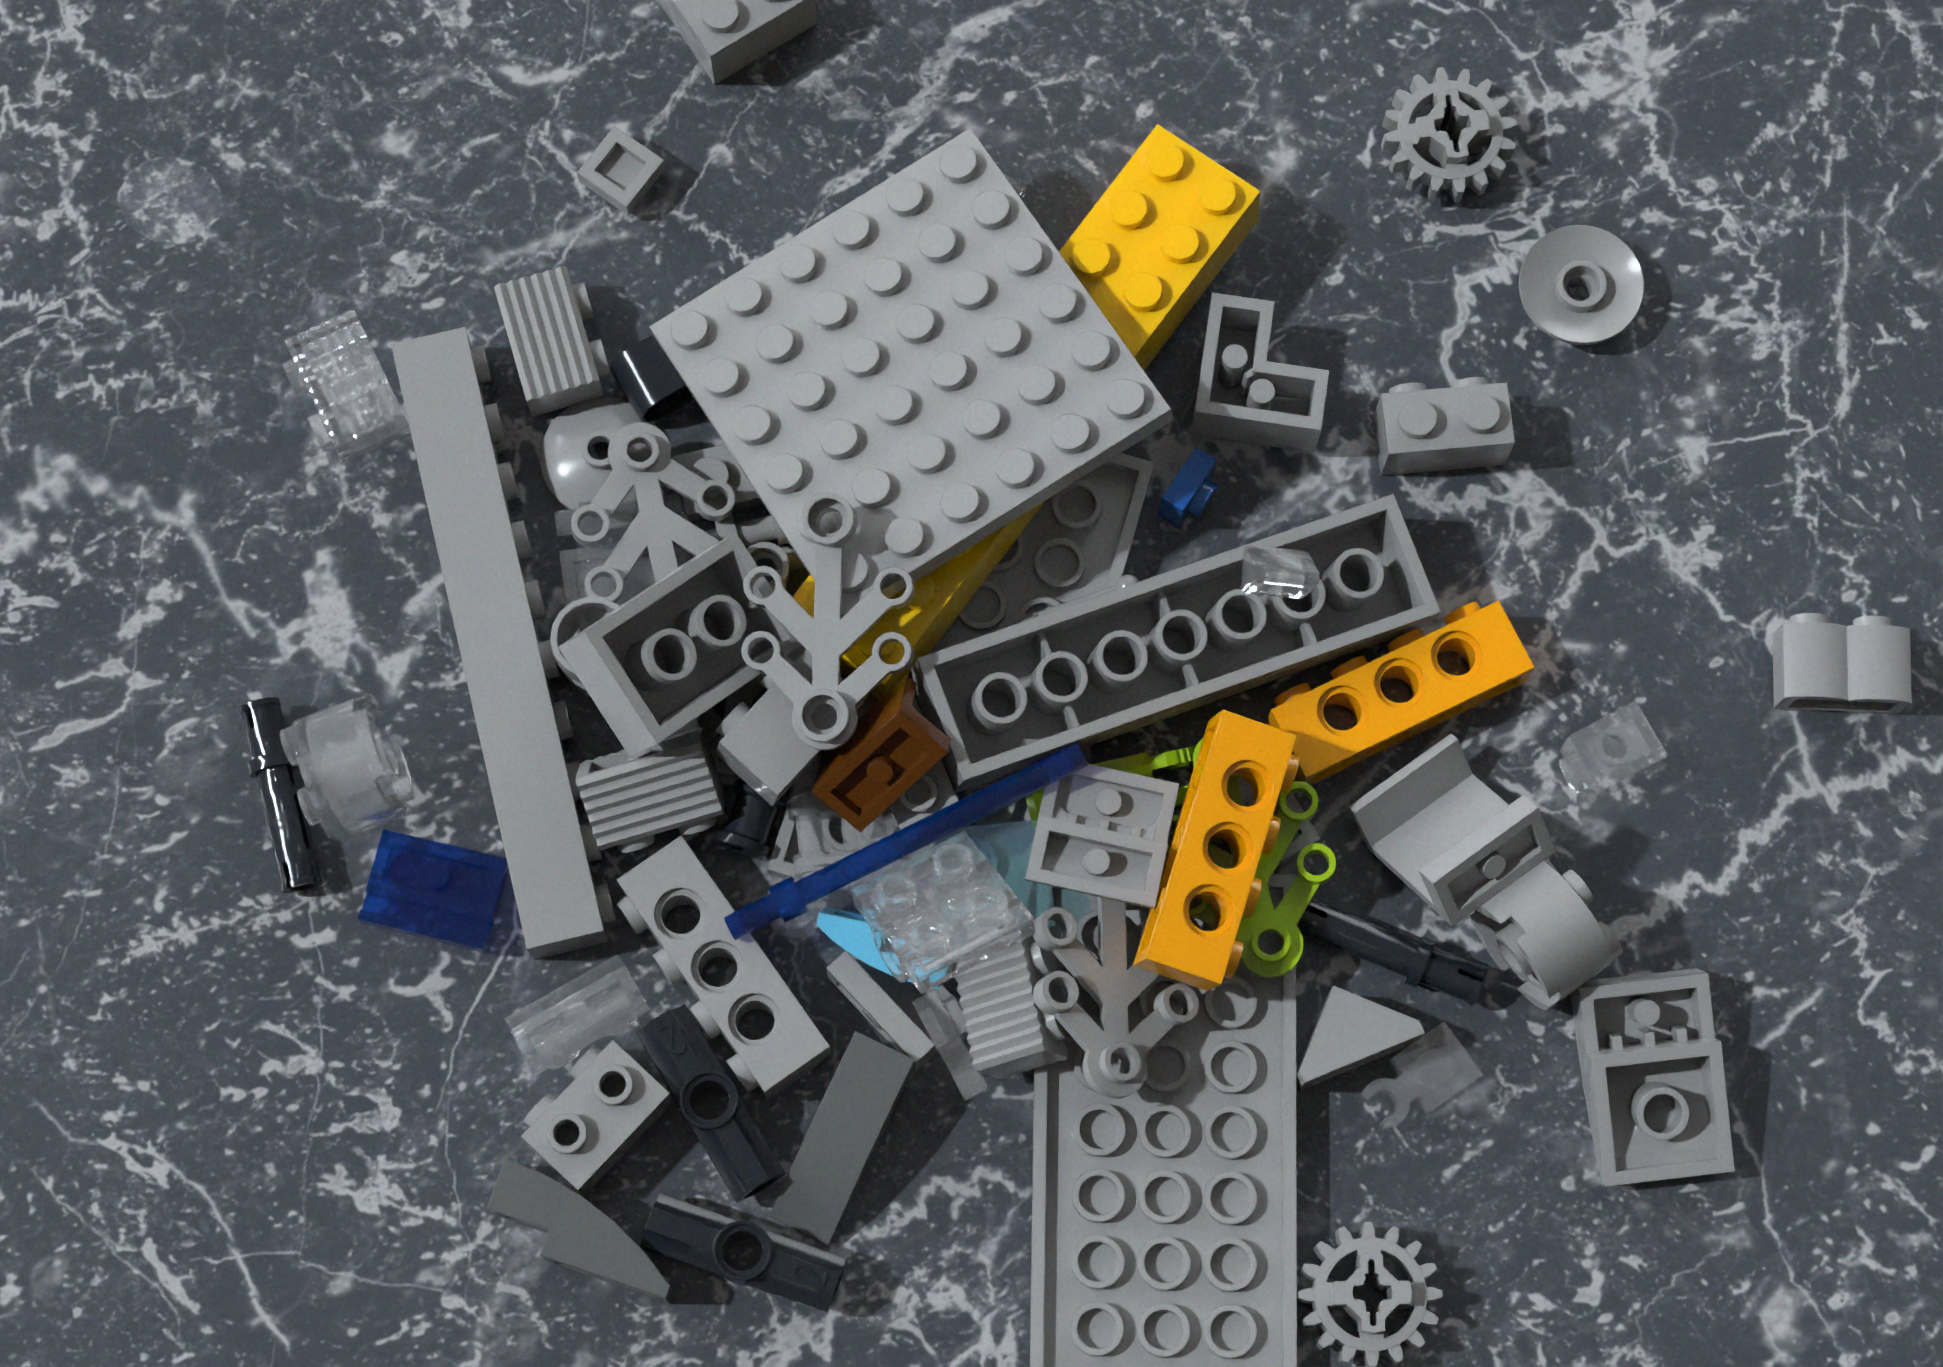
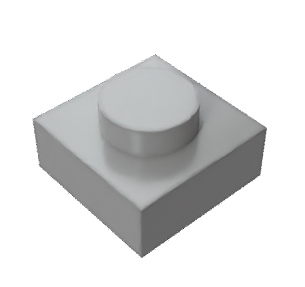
M614 126L579 169L577 175L580 183L629 216L663 173L665 164L664 160Z

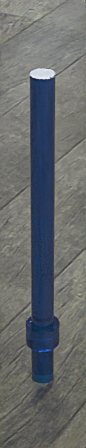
M1076 742L806 877L795 881L791 876L768 887L769 895L725 916L726 925L734 940H737L780 918L785 923L809 912L808 904L1089 765Z

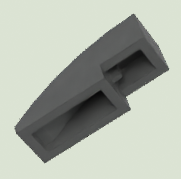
M855 1031L798 1150L769 1216L771 1219L829 1247L915 1068L914 1059Z
M507 1158L504 1159L487 1209L495 1216L547 1233L540 1256L545 1261L670 1304L674 1290L646 1253L612 1219L584 1197L547 1175Z

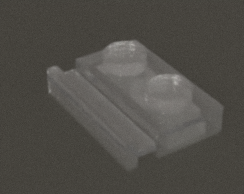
M617 954L506 1017L505 1021L525 1060L536 1076L546 1069H557L569 1064L579 1055L581 1049L604 1036H615L625 1032L635 1024L639 1016L648 1012L650 1008Z

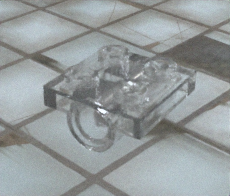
M965 830L852 889L854 906L871 927L874 943L885 965L899 982L904 983L910 979L921 994L1035 934L1034 917Z

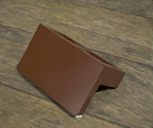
M907 675L858 719L856 731L847 743L837 749L824 751L820 758L812 793L860 833L949 751L951 739L912 707L917 683Z

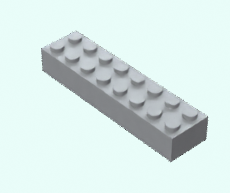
M1391 494L919 657L908 672V677L917 683L915 695L923 716L951 739L949 751L942 758V762L955 792L958 793L1051 759V756L1059 757L1399 637L1412 630L1421 629L1441 611L1395 496Z

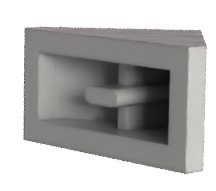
M1333 986L1325 999L1296 1072V1087L1298 1091H1302L1413 1045L1425 1034L1419 1020Z

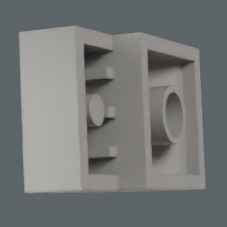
M1698 968L1589 980L1572 992L1571 1003L1578 1057L1602 1185L1606 1187L1734 1172L1722 1044L1720 1040L1715 1038L1709 974Z

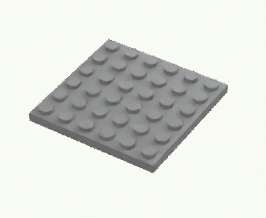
M971 128L649 326L659 345L814 582L816 543L805 533L802 526L801 514L805 504L818 493L834 492L843 496L853 507L857 517V527L852 538L843 544L841 618L874 587L875 578L883 569L893 566L900 567L909 573L914 582L918 581L1174 420L1169 405ZM838 512L826 513L820 521L821 531L829 534L838 531L842 526V515ZM901 577L888 579L883 587L884 596L890 598L905 589L906 581Z

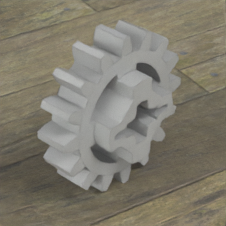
M1443 67L1437 68L1433 83L1430 84L1419 74L1413 76L1410 85L1411 94L1398 89L1392 101V106L1395 110H1386L1382 127L1390 132L1384 134L1381 149L1384 152H1397L1391 159L1390 172L1393 174L1407 170L1410 175L1405 188L1412 191L1420 183L1429 186L1428 200L1430 201L1436 200L1441 189L1449 190L1454 203L1461 202L1465 187L1467 186L1478 196L1484 194L1488 185L1487 176L1499 181L1506 169V164L1503 160H1511L1516 147V143L1508 139L1514 134L1517 126L1516 119L1509 117L1501 118L1508 106V98L1503 96L1491 100L1488 97L1492 81L1487 78L1477 87L1470 85V73L1467 69H1462L1457 81L1448 80L1447 73ZM1430 104L1431 111L1428 116L1416 117L1415 123L1409 124L1412 117L1420 109ZM1443 120L1445 130L1449 131L1450 137L1452 139H1458L1455 150L1453 147V141L1449 140L1447 132L1439 131ZM1483 146H1488V150L1478 161L1469 166L1467 165L1469 154L1479 153Z
M1364 1222L1362 1224L1359 1238L1353 1239L1351 1233L1343 1226L1335 1231L1338 1245L1336 1249L1322 1241L1313 1248L1317 1257L1322 1261L1320 1266L1304 1264L1301 1267L1299 1273L1306 1279L1313 1281L1312 1288H1306L1297 1292V1301L1312 1304L1313 1312L1301 1321L1302 1326L1307 1328L1319 1325L1324 1333L1316 1344L1320 1350L1330 1346L1333 1342L1340 1345L1339 1363L1346 1365L1353 1358L1355 1352L1362 1353L1365 1367L1377 1366L1379 1352H1385L1387 1358L1393 1364L1399 1363L1403 1360L1400 1343L1404 1341L1410 1347L1418 1350L1425 1344V1341L1416 1330L1419 1325L1434 1327L1438 1323L1439 1318L1426 1310V1304L1442 1298V1290L1426 1287L1425 1279L1434 1273L1437 1267L1435 1263H1426L1420 1266L1417 1264L1414 1258L1422 1246L1418 1240L1409 1244L1404 1249L1397 1245L1399 1228L1392 1226L1382 1239L1375 1237V1229L1372 1222ZM1354 1253L1353 1273L1345 1281L1327 1282L1328 1276L1335 1264L1342 1258ZM1383 1255L1395 1261L1405 1272L1409 1281H1398L1383 1266ZM1367 1274L1368 1279H1371L1373 1290L1384 1291L1385 1300L1380 1301L1374 1306L1372 1316H1370V1312L1366 1311L1365 1301L1354 1299L1352 1293L1364 1284ZM1411 1308L1403 1326L1393 1335L1384 1338L1385 1318L1393 1310ZM1329 1310H1341L1355 1324V1336L1350 1335L1339 1327Z

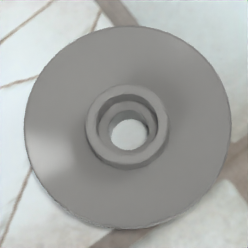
M1570 225L1547 233L1531 247L1523 261L1519 274V294L1529 318L1547 335L1569 344L1592 345L1617 336L1633 321L1643 299V273L1633 251L1616 235L1594 226ZM1573 284L1583 286L1588 292V298L1583 301L1574 300L1568 295L1567 287Z
M599 397L574 404L561 412L547 429L540 450L541 472L551 494L570 511L575 513L578 508L590 505L613 471L608 457L603 460H597L589 455L591 447L599 442L609 444L613 435L620 428L631 423L642 422L630 402L612 397ZM654 421L648 422V424L656 426ZM643 443L632 445L627 452L628 456L636 462H644L652 455L651 449ZM634 487L611 518L626 515L638 508ZM587 516V517H589V518L598 519L597 517H594V516Z

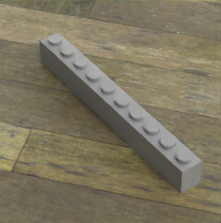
M465 327L391 344L526 948L532 959L536 960L609 942L605 924L616 921V915L608 883L596 886L591 862L602 859L601 850L597 846L591 824H582L577 800H581V796L575 780L580 761L568 763L563 740L574 737L566 701L554 702L549 679L560 677V672L550 640L540 642L535 619L546 617V611L538 580L526 582L521 560L533 557L524 520L512 522L508 501L519 498L511 462L499 464L494 442L505 440L506 438L497 403L486 405L481 384L492 381L484 345L472 347Z

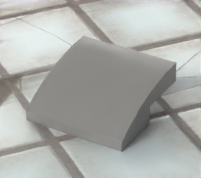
M1051 756L1025 881L1154 909L1166 857L1167 840L1179 784Z

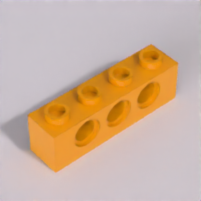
M1499 600L1482 609L1477 601L1468 603L1448 614L1443 619L1446 626L1424 635L1420 628L1407 632L1387 645L1390 653L1369 663L1365 656L1353 658L1341 664L1330 673L1333 680L1312 690L1308 683H1302L1277 696L1274 699L1277 707L1270 710L1266 725L1297 735L1291 753L1299 757L1295 781L1306 782L1312 786L1525 683L1535 667ZM1444 651L1459 653L1467 661L1469 672L1459 676L1446 673L1439 666L1437 655ZM1388 678L1401 679L1411 688L1413 698L1404 703L1392 702L1383 695L1380 682ZM1332 705L1345 706L1354 714L1356 726L1349 730L1334 729L1326 722L1323 710Z
M1224 709L1208 721L1163 866L1155 908H1150L1133 966L1206 991L1221 985L1223 978L1231 979L1233 977L1243 950V942L1235 939L1242 915L1251 916L1261 892L1262 880L1254 877L1261 853L1268 855L1271 852L1280 829L1281 819L1273 816L1280 792L1288 793L1298 770L1299 757L1291 754L1297 735ZM1229 776L1242 777L1250 784L1253 791V800L1249 807L1240 806L1229 797L1227 792ZM1211 837H1221L1232 846L1234 862L1230 869L1221 868L1210 859L1208 843ZM1193 898L1207 901L1214 909L1216 919L1211 931L1197 928L1190 920L1189 905Z

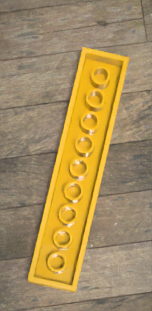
M1157 124L1059 251L1143 370L1148 367L1258 222L1260 190ZM1044 502L914 582L916 592L911 603L901 609H890L840 657V672L848 677L872 656L874 642L882 634L897 632L905 636L914 650L913 662L906 671L900 674H889L870 692L880 700L904 676H908V672L917 658L928 655ZM809 575L793 598L814 619L815 582L811 575ZM906 588L898 592L894 596L890 597L889 599H896L901 597L904 594ZM890 642L885 645L881 653L883 662L889 665L900 662L904 657V646L899 642Z

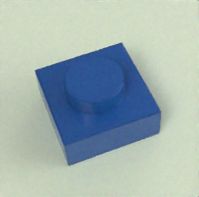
M1195 447L1161 497L1158 516L1180 528L1190 512L1200 517L1219 487L1218 484L1211 481L1217 460Z

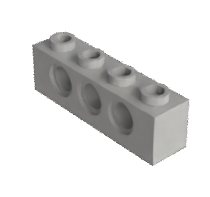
M679 836L617 879L620 889L625 896L616 902L617 907L637 935L648 928L661 947V950L652 955L654 960L673 987L685 981L698 1000L697 1003L689 1007V1010L710 1040L722 1034L735 1055L726 1060V1063L747 1093L759 1087L766 1099L769 1100L832 1056L827 1041L682 836ZM680 905L692 906L700 912V920L697 926L685 934L673 933L665 927L667 914L673 908ZM716 957L729 958L737 965V973L734 979L721 987L710 986L701 979L704 965ZM753 1009L765 1010L775 1020L772 1031L766 1037L759 1040L747 1039L738 1032V1024L741 1017Z

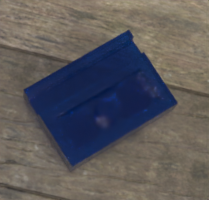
M383 829L365 890L367 893L362 910L360 909L357 919L362 924L486 954L491 928L494 926L509 872L507 859Z

